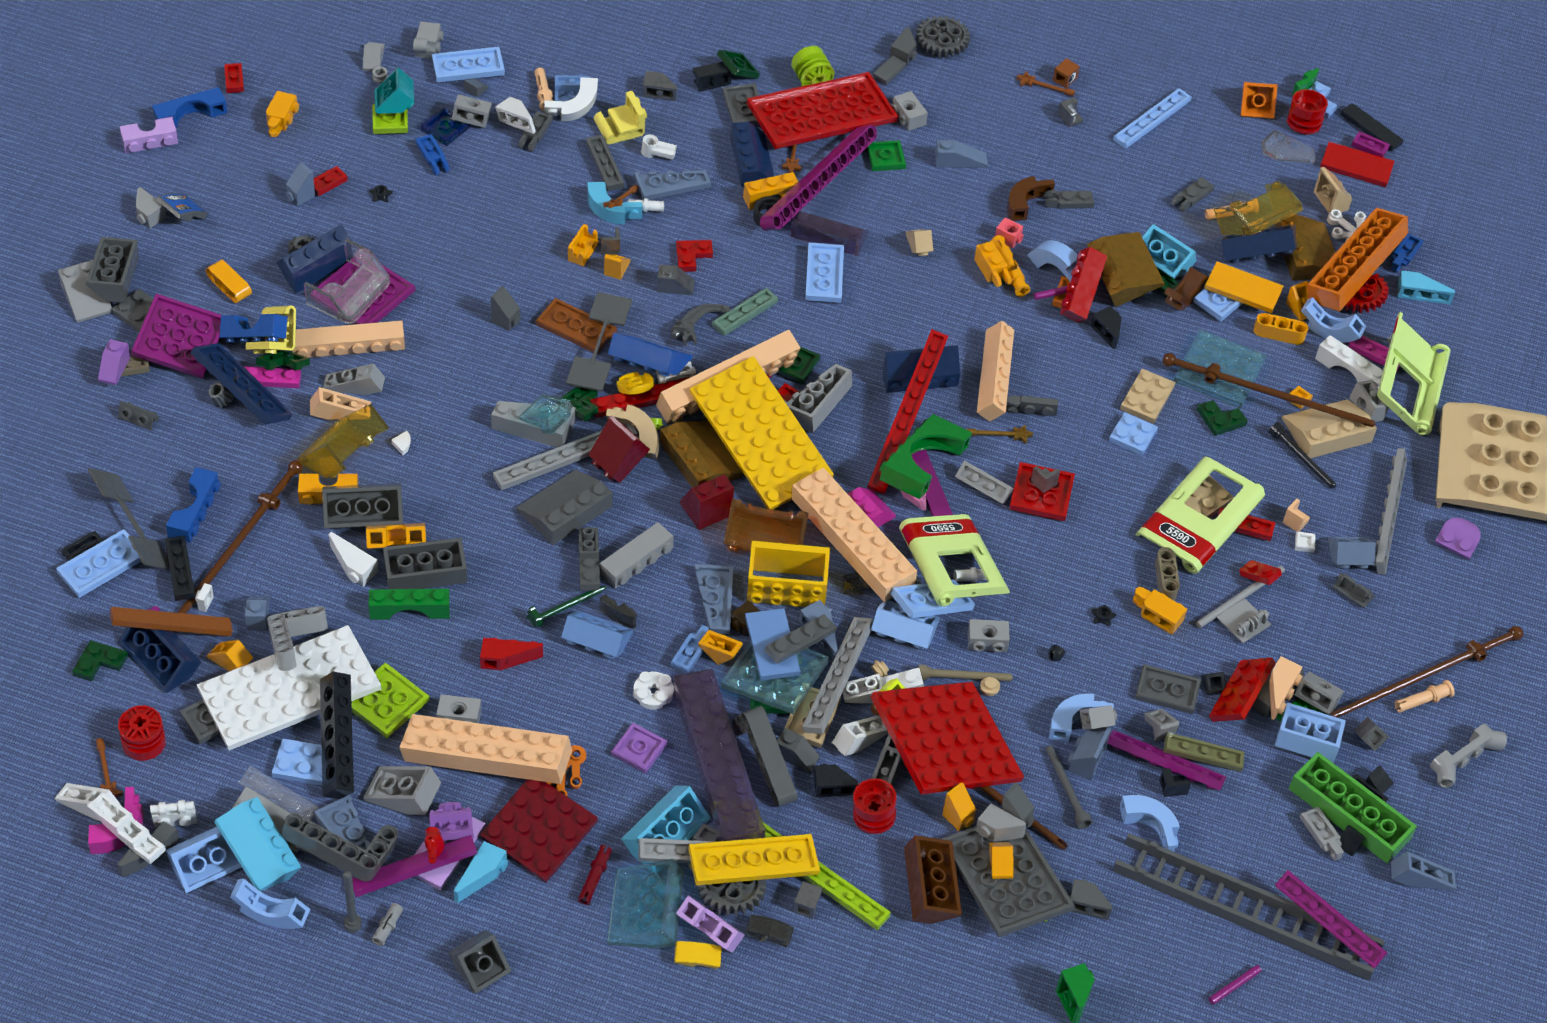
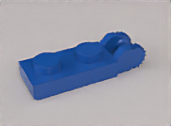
M432 134L415 139V144L428 165L431 166L435 175L440 174L437 163L441 162L445 172L450 170L445 155Z

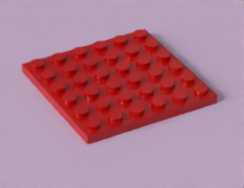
M973 682L873 692L870 696L921 795L950 791L961 782L965 785L966 789L1009 784L1023 780L1024 775Z

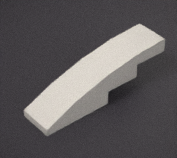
M103 792L87 805V808L113 834L149 864L153 863L166 851L165 845L149 834V830L133 819L129 811Z

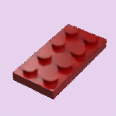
M1272 657L1240 660L1209 715L1212 722L1245 719L1276 664Z

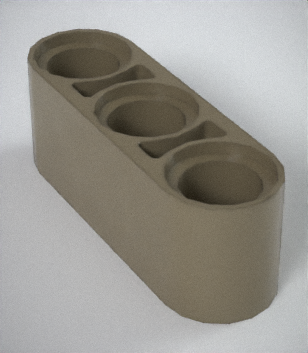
M1162 547L1159 549L1155 561L1158 591L1175 601L1180 587L1176 556L1171 548Z

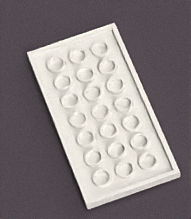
M348 625L294 646L297 666L292 670H279L275 654L197 684L198 691L229 751L321 714L320 679L333 671L351 675V701L381 690V684Z

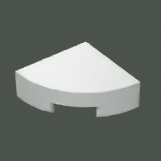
M406 431L391 440L392 445L402 455L408 452L411 443L410 434Z

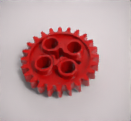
M1378 273L1372 274L1345 305V311L1352 309V313L1356 310L1362 313V310H1365L1369 313V309L1376 311V307L1381 308V305L1385 304L1388 298L1389 289L1387 282H1384V278H1379Z

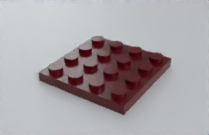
M527 779L483 830L480 837L487 843L506 850L507 857L547 883L598 822V817L547 782Z

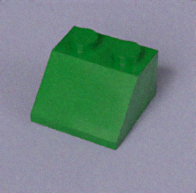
M1085 963L1062 970L1056 988V994L1071 1023H1079L1095 981L1093 972L1088 970Z

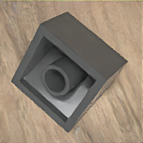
M483 930L448 952L456 970L475 994L512 972L495 935L486 930Z

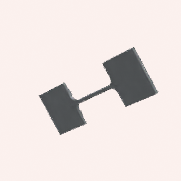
M597 292L588 319L601 321L603 327L593 357L587 359L575 356L566 384L603 391L611 363L598 361L596 355L606 326L608 324L625 325L633 299Z
M88 468L87 470L92 476V480L98 486L100 494L106 498H113L120 503L138 533L139 537L128 536L132 543L133 549L141 558V562L146 566L170 570L168 556L160 543L145 537L126 505L125 501L133 503L134 500L119 475Z

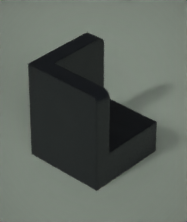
M1171 768L1162 769L1159 781L1164 797L1188 795L1191 786L1190 781H1185L1182 775L1173 776Z

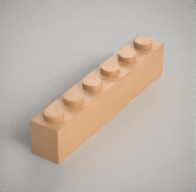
M402 321L296 329L295 348L292 352L306 357H323L404 350Z
M1003 321L986 329L977 413L989 422L1006 413L1014 329Z

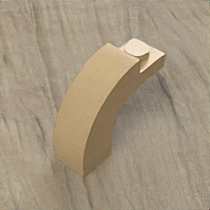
M628 404L626 412L618 407H613V409L607 408V419L612 415L621 423L632 425L639 431V439L650 448L644 457L657 459L659 436L650 417L641 409Z

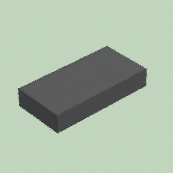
M892 56L873 73V78L887 85L906 68V63Z

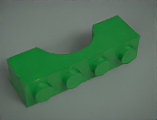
M449 589L369 590L368 606L370 620L390 619L395 613L403 610L420 611L426 614L429 619H450Z

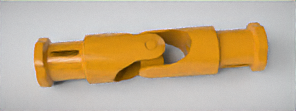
M997 235L993 237L990 241L994 242L1008 265L1007 270L1012 278L1011 285L1015 288L1016 296L1023 297L1030 292V286L1025 283V277L1016 260H1013V253L1006 246L1004 236Z

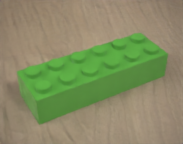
M1319 752L1293 776L1289 786V790L1313 808L1319 807L1326 818L1343 831L1350 825L1364 835L1365 839L1362 845L1387 864L1411 840L1417 827Z

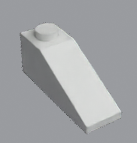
M509 97L495 106L500 122L532 134L536 132L532 117L521 100Z
M333 532L329 533L330 547L346 575L353 583H358L364 587L378 572L377 559Z
M874 716L843 724L832 743L838 748L840 753L847 756L858 753L889 733L881 717Z
M66 783L55 797L57 802L95 820L99 819L87 808V805L102 792L121 805L108 789Z

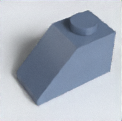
M303 162L298 164L286 183V196L290 202H294L297 206L315 197L313 172Z
M250 595L248 597L245 609L247 630H267L270 596Z

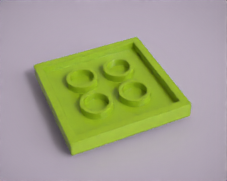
M385 662L374 672L381 684V690L351 701L354 714L385 738H388L411 718L412 714H415L430 701L428 694Z

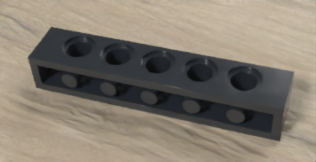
M333 671L320 679L322 796L341 799L354 792L351 675Z

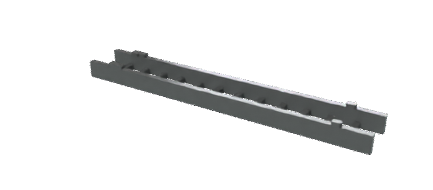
M1128 834L1125 845L1140 851L1141 854L1135 867L1116 860L1113 872L1370 980L1374 968L1360 963V957L1355 953L1352 956L1337 951L1341 942L1339 939L1336 938L1332 950L1317 944L1322 929L1325 928L1296 903L1161 847L1154 841L1149 842L1133 834ZM1146 854L1160 860L1154 875L1140 868ZM1165 863L1180 868L1174 883L1159 877ZM1185 871L1200 876L1193 891L1179 886ZM1204 879L1219 885L1213 900L1198 894ZM1224 887L1238 893L1232 908L1218 902ZM1244 895L1258 901L1252 916L1238 911ZM1263 904L1278 909L1272 925L1257 919ZM1283 912L1298 918L1292 933L1277 927ZM1303 920L1318 926L1312 942L1297 936ZM1365 933L1369 938H1371L1375 943H1377L1381 948H1383V945L1385 943L1384 940L1377 938L1373 935H1370L1368 933Z

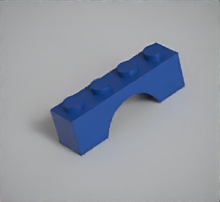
M219 87L152 105L154 119L172 117L175 128L178 126L179 120L189 113H204L211 118L227 113L226 100Z
M261 314L258 322L251 328L246 317L223 315L221 316L219 338L227 339L228 343H238V340L244 343L251 342V340L253 342H265V339L270 342H278V339H286L288 316Z
M195 467L188 481L190 494L195 496L196 500L186 509L173 511L166 525L168 538L185 535L186 542L191 543L193 536L198 534L200 522L205 520L206 510L208 507H211L215 492H218L221 482L218 479V472Z

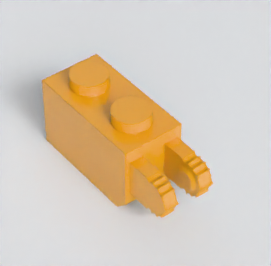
M276 91L266 110L267 125L270 128L268 131L269 136L278 137L281 130L286 131L288 125L292 124L293 116L299 110L297 95Z
M990 241L977 245L974 260L987 282L993 281L996 287H1000L1002 285L1001 279H1003L1006 284H1011L1012 278L1007 270L1008 265L994 242Z
M1144 587L1135 589L1132 602L1142 609V617L1173 635L1184 621L1187 608L1155 589L1152 592L1144 589Z

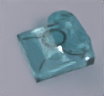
M542 394L519 418L522 421L540 427L542 433L553 434L571 416L572 404L570 400Z

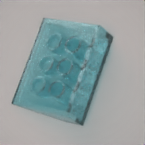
M674 859L616 870L607 941L609 945L653 949L676 945L679 915L676 912L681 905L684 871Z

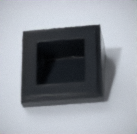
M1224 672L1201 675L1207 694L1222 692L1225 689Z
M1380 765L1366 780V782L1382 794L1393 785L1392 780Z
M1348 825L1340 836L1342 844L1340 847L1347 854L1353 856L1361 848L1365 836Z

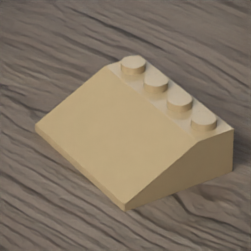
M1348 399L1327 404V406L1371 419L1366 412ZM1312 408L1282 416V420L1297 445L1310 458L1371 443L1377 429L1376 426L1369 427Z

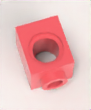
M1005 217L996 228L995 236H1004L1006 246L1013 249L1017 243H1021L1024 234H1022L1023 226Z

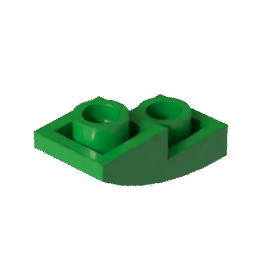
M1318 68L1304 73L1303 79L1295 83L1292 96L1299 90L1312 87L1319 73Z

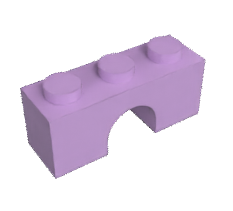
M168 117L155 120L156 127L151 131L140 130L137 123L120 126L125 153L178 144L173 118Z
M687 896L676 912L681 918L707 934L709 938L732 953L744 937L742 932L690 896Z

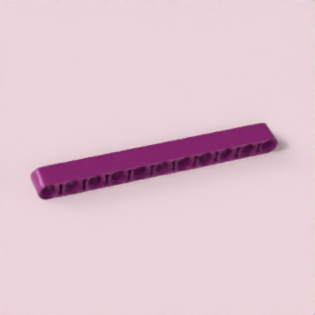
M875 126L857 127L760 218L762 230H778L787 224L876 139L877 130Z

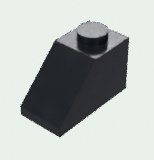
M1108 306L1093 315L1091 327L1115 349L1119 339L1122 317L1111 306Z
M815 765L814 784L816 797L853 796L855 788L858 786V781L837 765Z

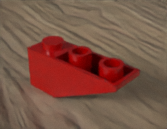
M483 638L480 669L501 671L542 658L543 643L517 641L514 639Z

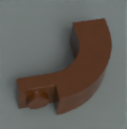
M1031 176L1017 182L1009 194L1007 205L1008 218L1012 221L1027 220L1029 210L1027 201L1033 198L1044 197V192L1054 190V180L1036 181L1035 176Z
M1190 267L1183 280L1175 289L1167 287L1164 293L1168 296L1164 302L1180 311L1186 309L1194 301V297L1201 292L1209 277Z

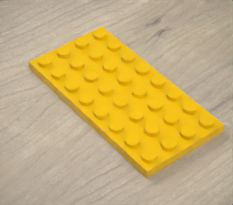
M754 356L690 388V394L768 511L792 500L793 484L824 468L832 477L834 476Z

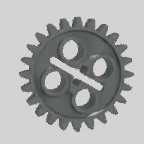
M933 15L932 19L927 17L926 21L922 20V24L918 25L916 40H918V45H921V49H926V53L931 51L932 56L938 54V57L944 55L945 58H947V55L954 57V53L960 55V51L964 52L965 48H968L970 32L965 27V23L960 24V20L954 21V17L948 19V15L945 18L939 15V18H936Z
M766 879L698 885V893H700V900H704V905H710L711 911L717 908L718 914L726 911V916L730 912L737 916L738 911H741L745 915L746 909L753 911V905L759 907L760 900H764Z

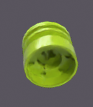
M809 46L799 50L791 62V66L802 86L829 81L834 78L835 72L823 50L818 46Z

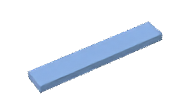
M1178 88L1114 135L1113 141L1127 149L1189 103L1191 96Z

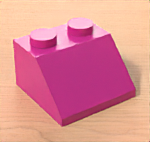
M858 487L848 493L877 527L896 517V514L873 490Z

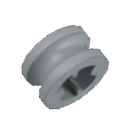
M379 66L372 71L373 81L376 83H382L388 77V71L385 67Z

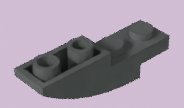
M598 527L579 528L580 590H600Z

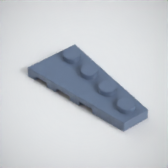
M706 170L683 171L682 173L667 171L666 174H656V171H649V174L634 172V179L643 200H652L711 187V181Z
M351 795L314 811V818L321 827L364 850L369 846L370 843L365 837V831L358 819L356 808L354 809Z

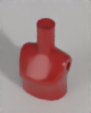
M428 827L425 830L426 837L424 842L428 852V862L433 864L436 863L437 857L444 850V840L437 827Z

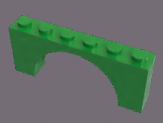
M932 414L923 421L920 428L917 427L912 436L909 435L904 444H900L897 451L890 455L887 462L884 461L880 467V480L921 499L929 489L932 475L922 470L914 462L911 455L921 450L938 449L960 456L968 448L972 432Z

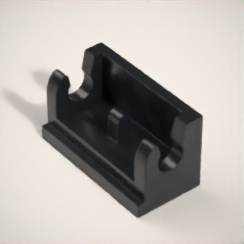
M723 61L693 68V74L696 77L694 83L699 92L731 85V71Z

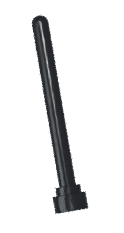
M1279 422L1271 426L1268 433L1273 438L1281 439L1330 488L1336 487V483L1285 434L1286 431Z

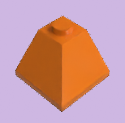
M1244 82L1240 116L1274 119L1278 85Z

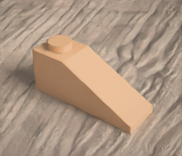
M319 387L310 399V415L327 420L371 418V401Z

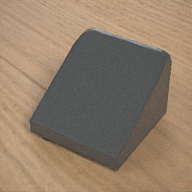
M476 78L464 80V89L476 97L488 89L487 85Z

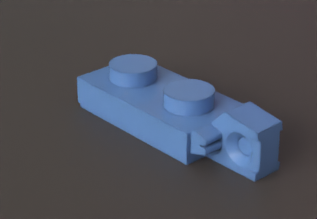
M702 625L697 633L693 632L688 635L672 659L671 667L686 674L690 673L703 653L698 643L709 630V627Z

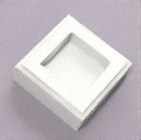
M1296 531L1295 550L1314 553L1315 534Z

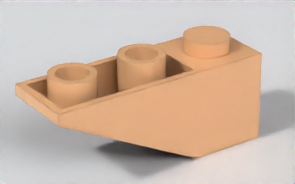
M1282 656L1276 663L1269 679L1271 717L1273 720H1275L1278 713L1282 715L1287 705L1284 702L1286 699L1290 701L1295 691L1292 688L1294 685L1298 686L1303 677L1300 675L1302 666Z

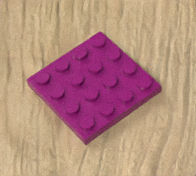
M360 251L315 288L311 295L314 299L352 324L378 323L415 292V286Z
M156 293L131 350V355L203 379L207 369L197 362L191 351L193 347L218 343L220 339L221 316L223 315Z

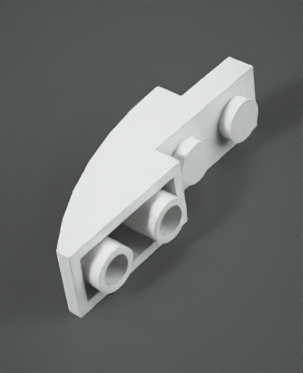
M915 668L881 678L880 674L849 681L843 690L844 700L846 703H873L870 698L872 693L878 692L889 680L898 678L905 689L924 687L920 669Z

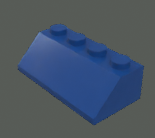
M613 333L608 351L609 355L615 356L614 360L620 362L627 360L629 365L635 367L643 365L644 370L651 372L658 370L659 375L669 377V374L677 375L693 356L634 336Z

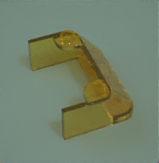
M1276 181L1265 184L1266 193L1247 202L1233 201L1229 207L1215 208L1214 212L1222 235H1251L1303 211L1302 203L1285 183Z
M369 404L335 422L300 454L297 460L302 466L324 478L330 477L333 479L346 469L343 462L356 449L363 445L365 447L369 446L374 442L373 437L386 431L389 427L372 404Z

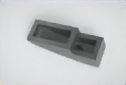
M164 821L151 835L165 845L166 850L173 847L179 840L177 828ZM130 848L119 861L117 867L119 875L125 877L150 864ZM166 851L163 854H161L156 860L162 857L166 853Z

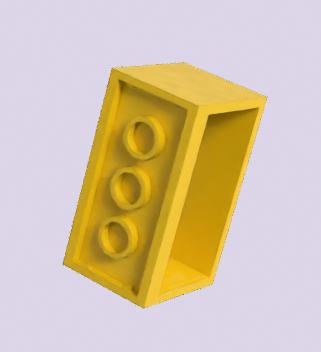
M752 541L746 601L807 607L821 600L825 605L830 548ZM753 571L823 577V580L819 582L755 576Z

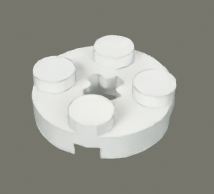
M642 672L634 683L633 694L642 707L656 710L663 708V705L671 702L674 686L671 677L667 674ZM650 688H656V689H658L659 691H655V693H651V690H649V689H650Z

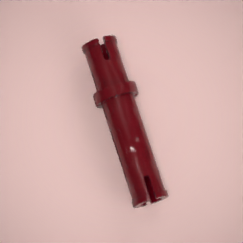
M600 845L595 860H592L590 864L591 870L577 898V901L582 904L584 897H586L583 905H590L601 875L607 869L606 863L612 853V849L609 846L604 854L606 845Z

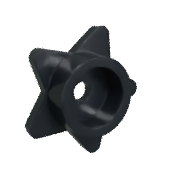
M378 185L373 190H370V193L373 195V202L379 200L388 202V196L393 191L388 190L384 185Z
M1107 605L1091 610L1095 616V624L1103 623L1106 626H1110V620L1116 617V614Z

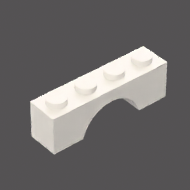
M1331 335L1319 345L1315 357L1317 361L1329 369L1333 366H1342L1348 369L1358 382L1372 380L1379 389L1383 373L1382 369Z

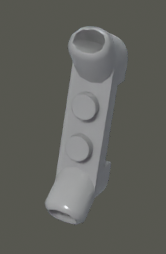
M1482 724L1474 730L1469 740L1470 743L1458 752L1451 755L1445 750L1438 755L1430 764V768L1437 774V784L1444 788L1453 786L1456 782V769L1459 767L1464 768L1473 757L1475 759L1478 758L1484 749L1502 751L1507 743L1505 732L1493 731L1488 725Z

